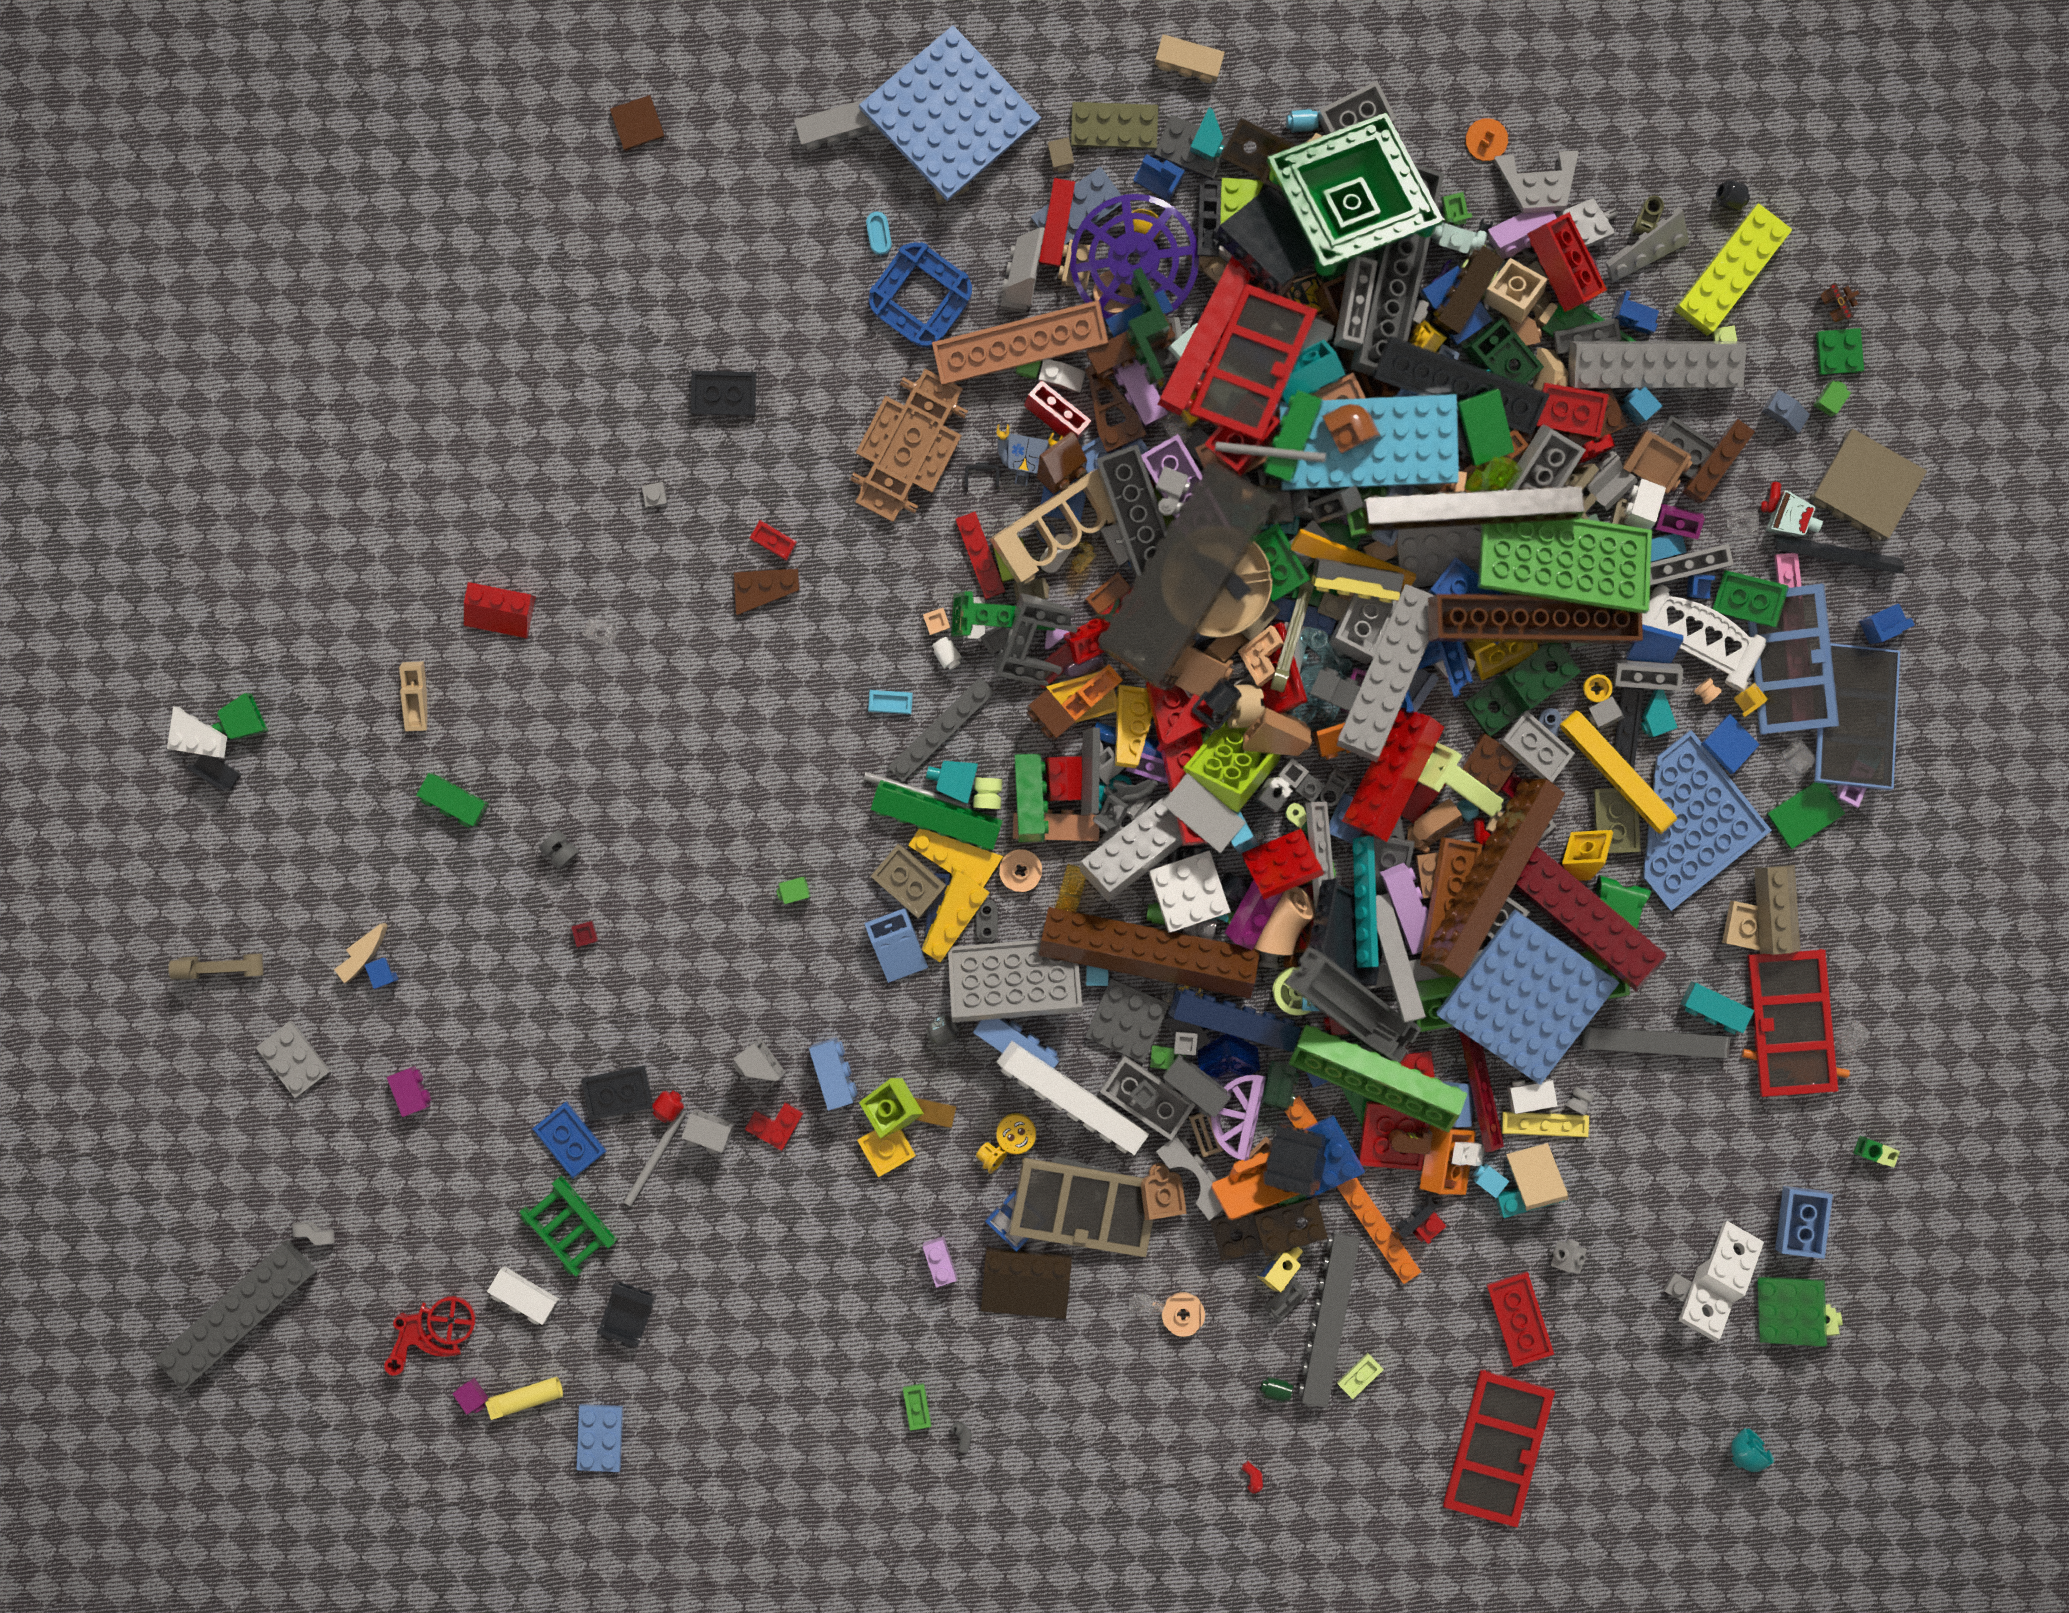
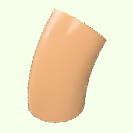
M1296 886L1282 892L1278 904L1253 948L1271 954H1293L1300 933L1315 916V907L1305 891Z

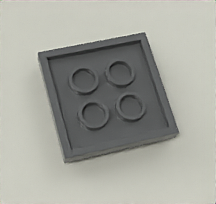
M1110 978L1085 1038L1144 1063L1170 1004Z

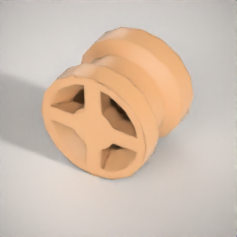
M1708 678L1694 690V693L1700 695L1703 698L1702 702L1706 705L1715 699L1722 690L1719 687H1715L1713 680Z

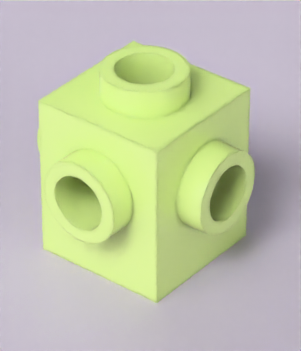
M1827 1304L1826 1317L1830 1318V1322L1826 1324L1827 1336L1840 1335L1839 1326L1843 1325L1841 1312L1836 1313V1308H1831V1305Z

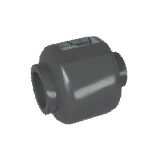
M948 1015L931 1020L926 1029L931 1043H935L938 1046L955 1041L958 1037L957 1031H960L958 1022L952 1023V1019Z

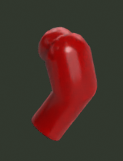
M1771 483L1769 501L1761 502V511L1763 513L1769 512L1770 514L1775 511L1780 500L1781 483Z

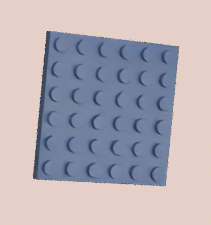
M953 25L859 104V109L946 201L951 199L1041 120V117Z
M1514 909L1436 1014L1541 1085L1617 987L1619 981Z

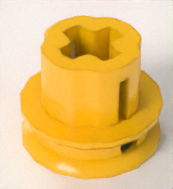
M1597 674L1586 679L1583 691L1587 699L1598 703L1610 697L1613 687L1609 678ZM1595 683L1601 688V691H1597V695H1595V691H1591V687Z
M989 1142L982 1145L976 1154V1157L984 1163L983 1169H988L989 1174L996 1171L1007 1156V1152L1002 1151L1001 1147L995 1148Z

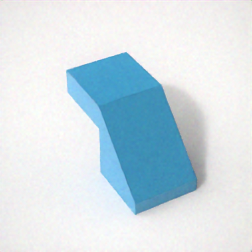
M1669 534L1652 539L1651 562L1687 552L1683 536Z

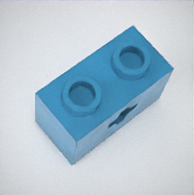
M1646 387L1641 390L1636 388L1622 399L1625 403L1620 406L1636 426L1645 422L1662 407Z

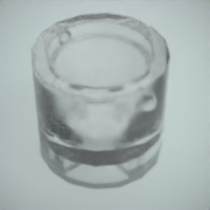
M1801 739L1794 741L1778 756L1794 776L1802 774L1816 762V755L1811 752Z

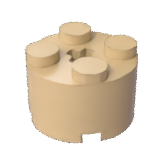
M1234 685L1241 692L1242 696L1231 709L1233 713L1227 719L1228 727L1249 728L1265 710V706H1261L1260 699H1264L1263 692L1258 685Z

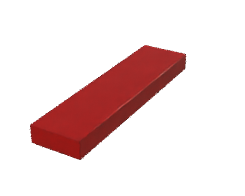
M1054 178L1039 264L1061 267L1075 181Z

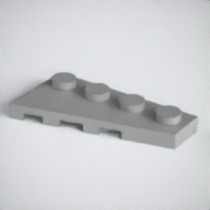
M1680 207L1673 210L1674 214L1667 220L1663 218L1656 223L1657 227L1647 234L1645 232L1639 236L1638 241L1634 245H1627L1606 261L1609 279L1612 282L1689 243L1684 212Z

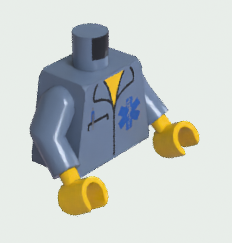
M998 424L996 431L998 435V453L1002 463L1008 466V471L1016 472L1014 484L1027 486L1029 475L1037 476L1039 456L1058 441L1053 440L1054 433L1051 434L1049 440L1010 434L1008 424L1007 430L1002 432L999 430Z

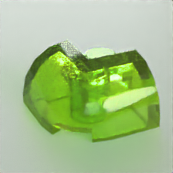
M1494 456L1484 471L1475 470L1465 484V488L1472 493L1478 490L1494 492L1499 489H1509L1521 473L1522 468L1516 461L1510 458Z

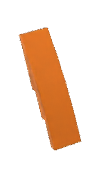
M1108 664L1061 705L1076 721L1123 680L1111 665Z

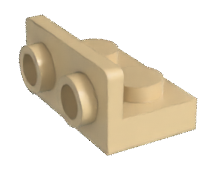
M1070 240L1069 245H1064L1062 257L1066 258L1065 266L1060 267L1058 278L1062 279V286L1076 288L1070 270L1071 245L1073 240ZM1078 243L1076 264L1089 262L1090 245ZM1090 271L1078 273L1084 290H1087Z

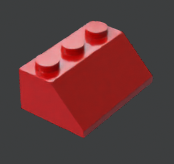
M1247 394L1230 413L1228 418L1257 428L1265 408ZM1273 415L1262 442L1219 426L1204 445L1223 464L1241 477L1259 455L1216 451V443L1266 447L1281 430V421Z
M468 582L464 599V626L528 639L536 596Z

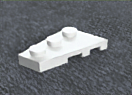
M173 706L167 749L224 758L227 736L211 726L200 722L193 715L187 714L180 707Z

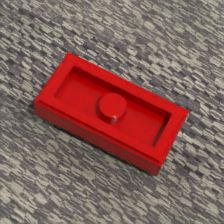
M761 520L749 537L750 540L786 561L798 543Z

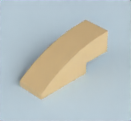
M424 661L402 662L399 667L402 686L400 694L405 731L427 730V689Z
M386 923L379 924L346 949L351 957L334 969L344 983L354 979L376 954L388 927Z

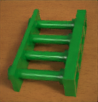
M561 1175L552 1183L554 1186L553 1191L531 1211L524 1207L519 1213L522 1215L520 1216L521 1220L527 1226L531 1225L564 1263V1269L570 1275L574 1274L576 1277L582 1271L579 1265L600 1246L609 1248L618 1239ZM563 1197L568 1202L567 1208L544 1227L536 1217L557 1198ZM573 1213H577L582 1218L581 1224L558 1243L550 1233ZM591 1229L597 1235L595 1236L596 1239L572 1259L564 1249L586 1230Z

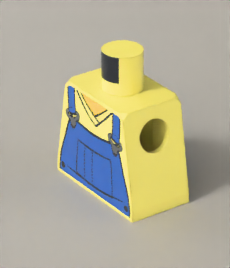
M1296 1247L1287 1252L1276 1253L1257 1277L1273 1291L1282 1292L1300 1268L1301 1264L1296 1260L1303 1251ZM1284 1261L1286 1262V1267H1285V1269H1283V1266H1282V1264H1283Z

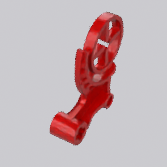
M447 1296L438 1300L431 1309L426 1308V1303L423 1302L419 1313L410 1315L399 1313L393 1321V1326L399 1330V1336L390 1356L385 1361V1371L392 1376L398 1375L403 1371L406 1366L407 1348L411 1344L435 1356L448 1357L461 1354L458 1343L470 1336L476 1322L475 1312L471 1304L461 1297ZM451 1301V1318L455 1315L456 1301L468 1308L472 1319L456 1318L454 1321L456 1324L471 1325L470 1330L463 1337L451 1340L453 1323L448 1325L447 1339L440 1337L434 1331L431 1321L447 1322L449 1319L444 1316L432 1315L434 1309L439 1304ZM423 1312L428 1314L427 1326L430 1332L429 1335H426L423 1328ZM398 1319H402L404 1323H399ZM435 1338L441 1343L452 1344L453 1349L440 1347L433 1343L431 1339ZM393 1360H397V1364H400L397 1368H394Z

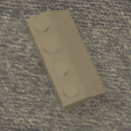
M1795 865L1754 868L1760 954L1774 955L1800 951Z

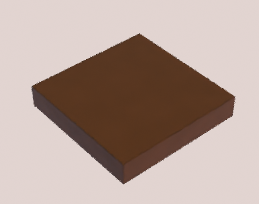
M651 95L610 108L624 151L665 137Z

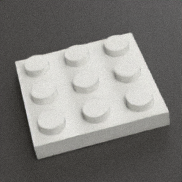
M1210 851L1148 871L1168 933L1230 912Z

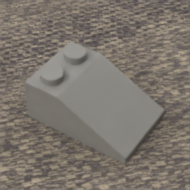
M1354 593L1328 645L1364 664L1369 663L1375 656L1398 602L1392 600V603L1379 601V597L1371 596V599H1364L1358 597V593Z

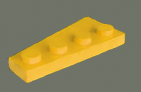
M1119 685L1117 688L1115 766L1136 768L1138 766L1153 716L1146 688Z
M920 828L908 845L951 874L955 868L982 887H984L1003 858L999 854Z
M955 868L950 885H947L943 902L939 905L936 912L937 916L934 924H931L921 949L938 962L942 961L990 893Z

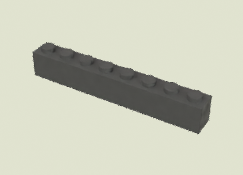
M1333 1231L1332 1236H1328L1326 1248L1329 1249L1328 1257H1324L1322 1270H1325L1324 1278L1319 1280L1318 1291H1321L1320 1298L1315 1300L1314 1312H1317L1316 1319L1312 1320L1310 1325V1333H1313L1312 1340L1307 1342L1306 1354L1309 1355L1307 1362H1304L1302 1367V1375L1305 1376L1303 1384L1300 1383L1298 1387V1396H1300V1400L1304 1404L1328 1408L1360 1243L1358 1235Z

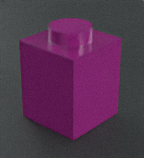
M475 1377L452 1393L466 1414L472 1411L476 1414L485 1407L484 1403L488 1399V1396Z

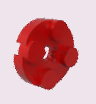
M1611 434L1599 438L1597 442L1592 440L1583 444L1582 448L1585 449V452L1577 464L1591 460L1597 455L1614 448L1615 443Z

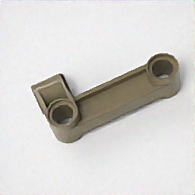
M263 954L243 955V960L199 962L198 957H182L171 960L169 963V976L172 980L198 979L199 973L244 971V976L264 975Z

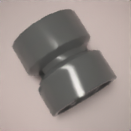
M560 830L551 834L538 848L546 857H551L552 864L558 870L565 867L580 852L572 843L566 842L567 837ZM560 845L562 848L555 852L553 849Z

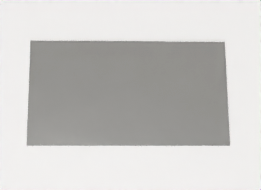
M1188 773L1162 803L1219 853L1223 851L1246 823Z

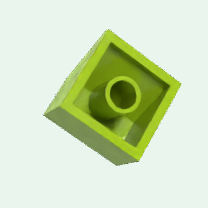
M890 1078L859 1102L879 1138H884L907 1127L924 1114L903 1078Z

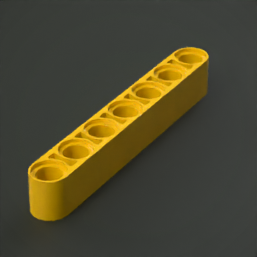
M1575 710L1559 724L1566 736L1657 833L1662 834L1677 821L1673 811L1579 711Z

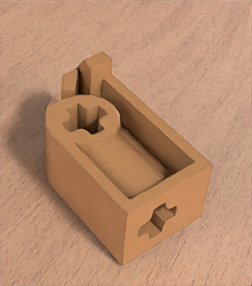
M1239 632L1229 636L1218 637L1206 649L1204 654L1225 664L1241 646H1245L1250 641Z
M1449 798L1418 818L1414 826L1412 824L1408 826L1407 840L1414 841V848L1427 854L1430 852L1428 846L1463 825L1462 814Z

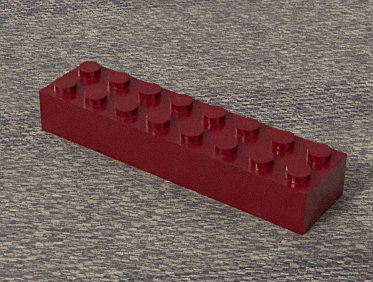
M1536 845L1513 888L1637 992L1666 961L1667 954Z

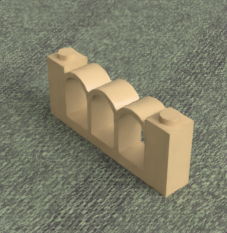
M1097 469L1092 470L1065 490L1060 491L989 539L1017 583L1024 582L1026 584L1036 577L1034 574L1039 571L1037 566L1051 563L1055 559L1057 550H1067L1075 547L1079 543L1082 534L1099 531L1104 524H1116ZM1083 490L1097 514L1095 525L1089 529L1079 523L1066 502L1067 499ZM1057 506L1072 529V538L1066 545H1062L1054 539L1041 518ZM1033 522L1048 546L1047 556L1042 561H1036L1029 555L1016 534Z

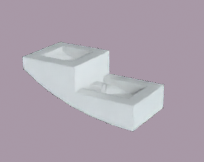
M1455 1142L1452 1164L1482 1165L1485 1151L1484 1145L1482 1143Z

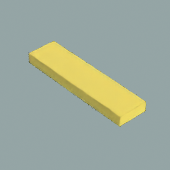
M1502 1111V1134L1588 1137V1115L1529 1112L1514 1114L1513 1112Z

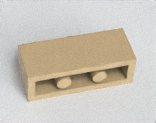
M1163 34L1155 65L1163 71L1175 70L1184 77H1191L1192 75L1199 77L1205 83H1212V81L1217 82L1225 52Z

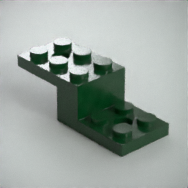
M1140 267L1133 271L1132 284L1130 286L1134 295H1139L1140 307L1143 315L1128 321L1126 338L1129 345H1134L1136 348L1135 357L1139 365H1144L1146 373L1144 375L1148 384H1153L1156 390L1163 386L1165 376L1150 344L1167 337L1170 326Z
M1488 312L1492 321L1457 345L1475 366L1483 363L1492 373L1526 384L1544 366L1504 318L1495 320ZM1511 359L1518 362V369L1516 371H1512L1509 368V361Z
M1546 643L1522 662L1509 668L1463 702V704L1483 732L1491 737L1520 714L1532 709L1578 675L1581 670L1561 643ZM1548 661L1555 664L1556 670L1554 673H1549L1546 670V663ZM1490 702L1497 703V713L1489 711L1488 704Z

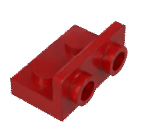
M1092 619L1087 624L1077 627L1076 633L1068 632L1063 635L1064 640L1070 643L1073 661L1078 665L1114 648L1110 625L1100 619Z

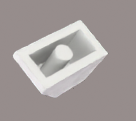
M1047 359L1043 360L1039 382L1042 380L1049 386L1080 393L1085 371L1062 362Z

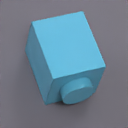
M1486 1163L1483 1166L1480 1165L1473 1174L1475 1176L1473 1181L1495 1198L1499 1196L1509 1183L1505 1177Z

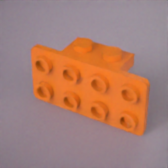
M1271 1151L1265 1154L1258 1153L1247 1161L1240 1160L1233 1165L1230 1176L1212 1183L1211 1189L1228 1219L1235 1220L1300 1194L1292 1191L1285 1192L1282 1189L1264 1184V1172L1267 1170V1159Z

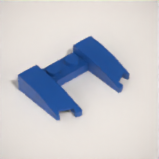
M1429 641L1417 670L1443 661L1453 695L1456 698L1461 694L1459 690L1468 681L1470 683L1473 682L1463 642ZM1408 689L1401 708H1407V713H1414L1410 690Z

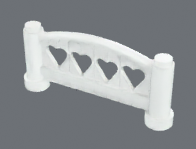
M1658 584L1649 598V611L1646 614L1642 613V624L1683 635L1684 640L1680 649L1729 674L1725 683L1738 691L1744 692L1749 684L1747 680L1762 654L1767 640L1757 634L1752 638L1749 637L1740 627L1719 612L1691 600L1670 596V589L1662 584ZM1673 607L1676 611H1681L1684 615L1683 619L1668 626L1667 608ZM1693 617L1695 621L1702 622V629L1687 636L1686 618ZM1706 627H1712L1714 631H1720L1722 638L1707 646ZM1731 637L1733 641H1739L1741 649L1726 656L1725 638Z

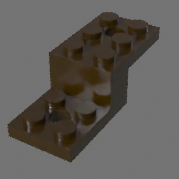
M1240 117L1221 154V158L1259 176L1261 182L1283 192L1280 185L1272 183L1269 178L1270 167L1267 159L1269 156L1297 145ZM1248 141H1253L1256 144L1255 150L1250 153L1246 152L1244 144Z
M1316 1196L1278 1207L1271 1205L1235 1220L1228 1219L1225 1214L1215 1217L1210 1221L1221 1261L1260 1250L1264 1251L1265 1256L1328 1239ZM1305 1218L1307 1224L1303 1228H1298L1295 1226L1296 1220ZM1234 1229L1242 1231V1236L1239 1239H1232L1230 1237Z

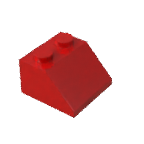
M1082 756L1044 758L1047 786L1046 801L1082 800Z

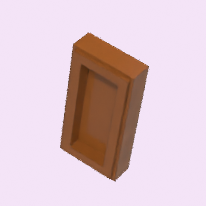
M1117 572L1085 598V600L1099 616L1132 588L1120 573Z

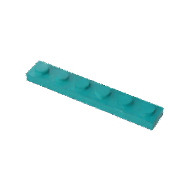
M1374 837L1353 838L1357 968L1379 967Z

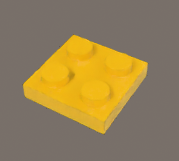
M874 1129L857 1139L878 1177L916 1156L901 1129L884 1138H879Z

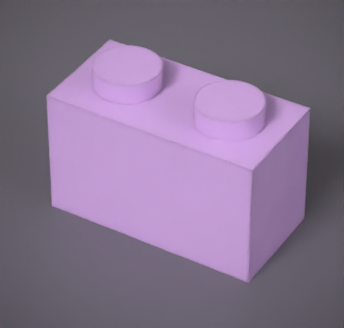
M944 1236L924 1242L923 1250L936 1288L957 1281V1274Z

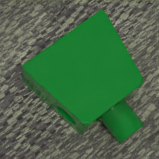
M244 693L217 712L220 722L211 725L212 728L222 734L226 733L231 740L268 731L251 693Z

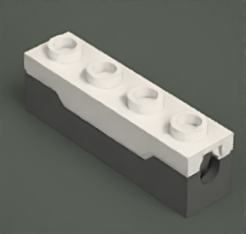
M1268 778L1252 800L1269 812H1277L1292 790L1288 788L1290 784L1283 778Z

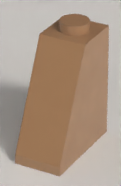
M1265 708L1244 733L1243 749L1246 751L1299 756L1311 745V728Z

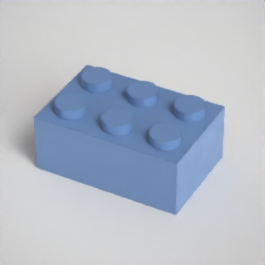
M836 1037L813 1044L809 1051L828 1111L853 1103L858 1091L855 1082L851 1083L849 1078L852 1072L848 1061L844 1062L842 1056L845 1053L842 1041L838 1042Z
M1783 1186L1775 1250L1782 1254L1825 1259L1833 1194L1822 1190Z

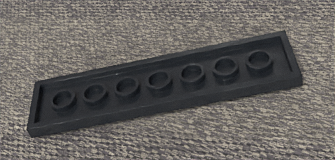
M1389 336L1373 374L1375 379L1422 396L1456 395L1457 403L1488 391L1499 389L1508 426L1531 435L1550 396L1545 391L1393 336Z

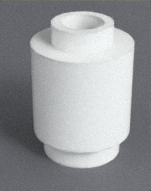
M947 637L938 640L932 645L934 648L933 652L944 669L949 668V670H952L961 664L959 660L962 656L953 642L948 640Z

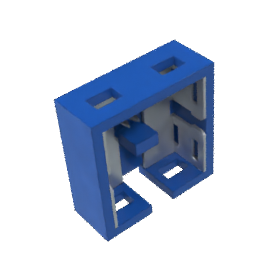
M1016 1188L1003 1200L1005 1205L1001 1209L997 1207L985 1220L1015 1251L1029 1239L1008 1234ZM1025 1198L1020 1227L1038 1230L1046 1221V1217Z

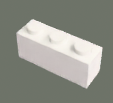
M505 1266L500 1269L487 1291L491 1294L490 1297L500 1303L502 1301L510 1305L509 1308L518 1314L522 1312L528 1316L527 1319L537 1325L539 1323L543 1325L559 1300V1298Z

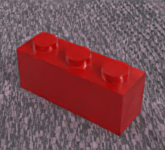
M1042 380L1028 394L1024 407L1063 438L1070 432H1073L1077 440H1079L1086 433L1091 423L1088 417Z

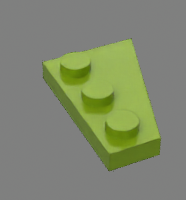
M1222 178L1221 224L1260 194L1264 183L1260 180Z

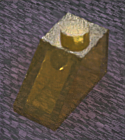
M1067 864L1055 908L1073 912L1077 911L1086 880L1080 872V867Z

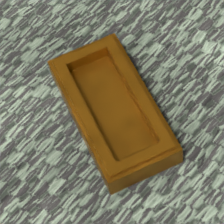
M915 1097L916 1102L924 1113L916 1120L952 1128L956 1106Z

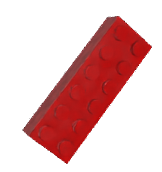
M1400 708L1378 761L1372 760L1342 819V822L1355 831L1385 842L1388 841L1444 729V726L1432 717L1415 711L1414 713H1407L1406 708Z

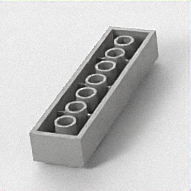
M1570 341L1568 385L1574 388L1744 387L1747 344L1739 341Z
M1405 584L1338 738L1337 746L1375 762L1378 761L1429 643L1428 597L1433 596L1432 594Z

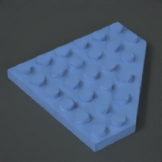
M1692 730L1686 732L1656 756L1652 790L1673 811L1677 821L1662 834L1657 833L1648 824L1643 879L1669 911L1676 908L1772 831L1714 757L1701 744L1702 742Z

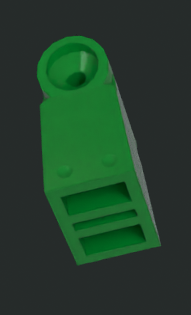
M1598 875L1596 896L1637 929L1642 908L1646 904L1651 890L1636 885L1625 888L1615 879Z

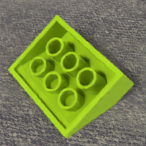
M1226 721L1220 729H1216L1184 766L1183 770L1229 809L1239 812L1278 764L1281 754L1244 750L1243 737L1248 728H1229Z

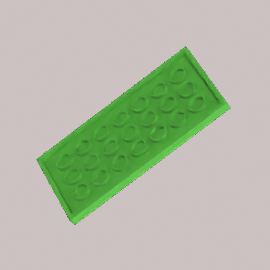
M1582 518L1577 520L1481 525L1478 588L1646 614L1649 611L1652 530Z

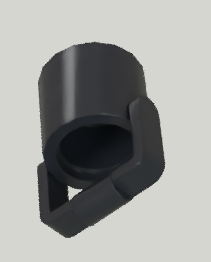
M1220 678L1209 692L1204 691L1193 705L1192 711L1207 726L1210 725L1218 730L1233 713L1231 709L1241 698L1242 694L1232 683L1224 678ZM1203 699L1214 711L1225 716L1219 724L1197 708Z

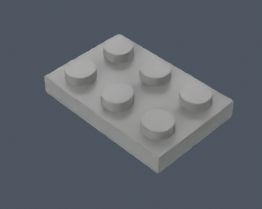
M1527 710L1522 713L1500 742L1539 778L1547 779L1551 783L1575 754Z
M289 1021L256 1047L294 1098L300 1096L331 1072L293 1021Z

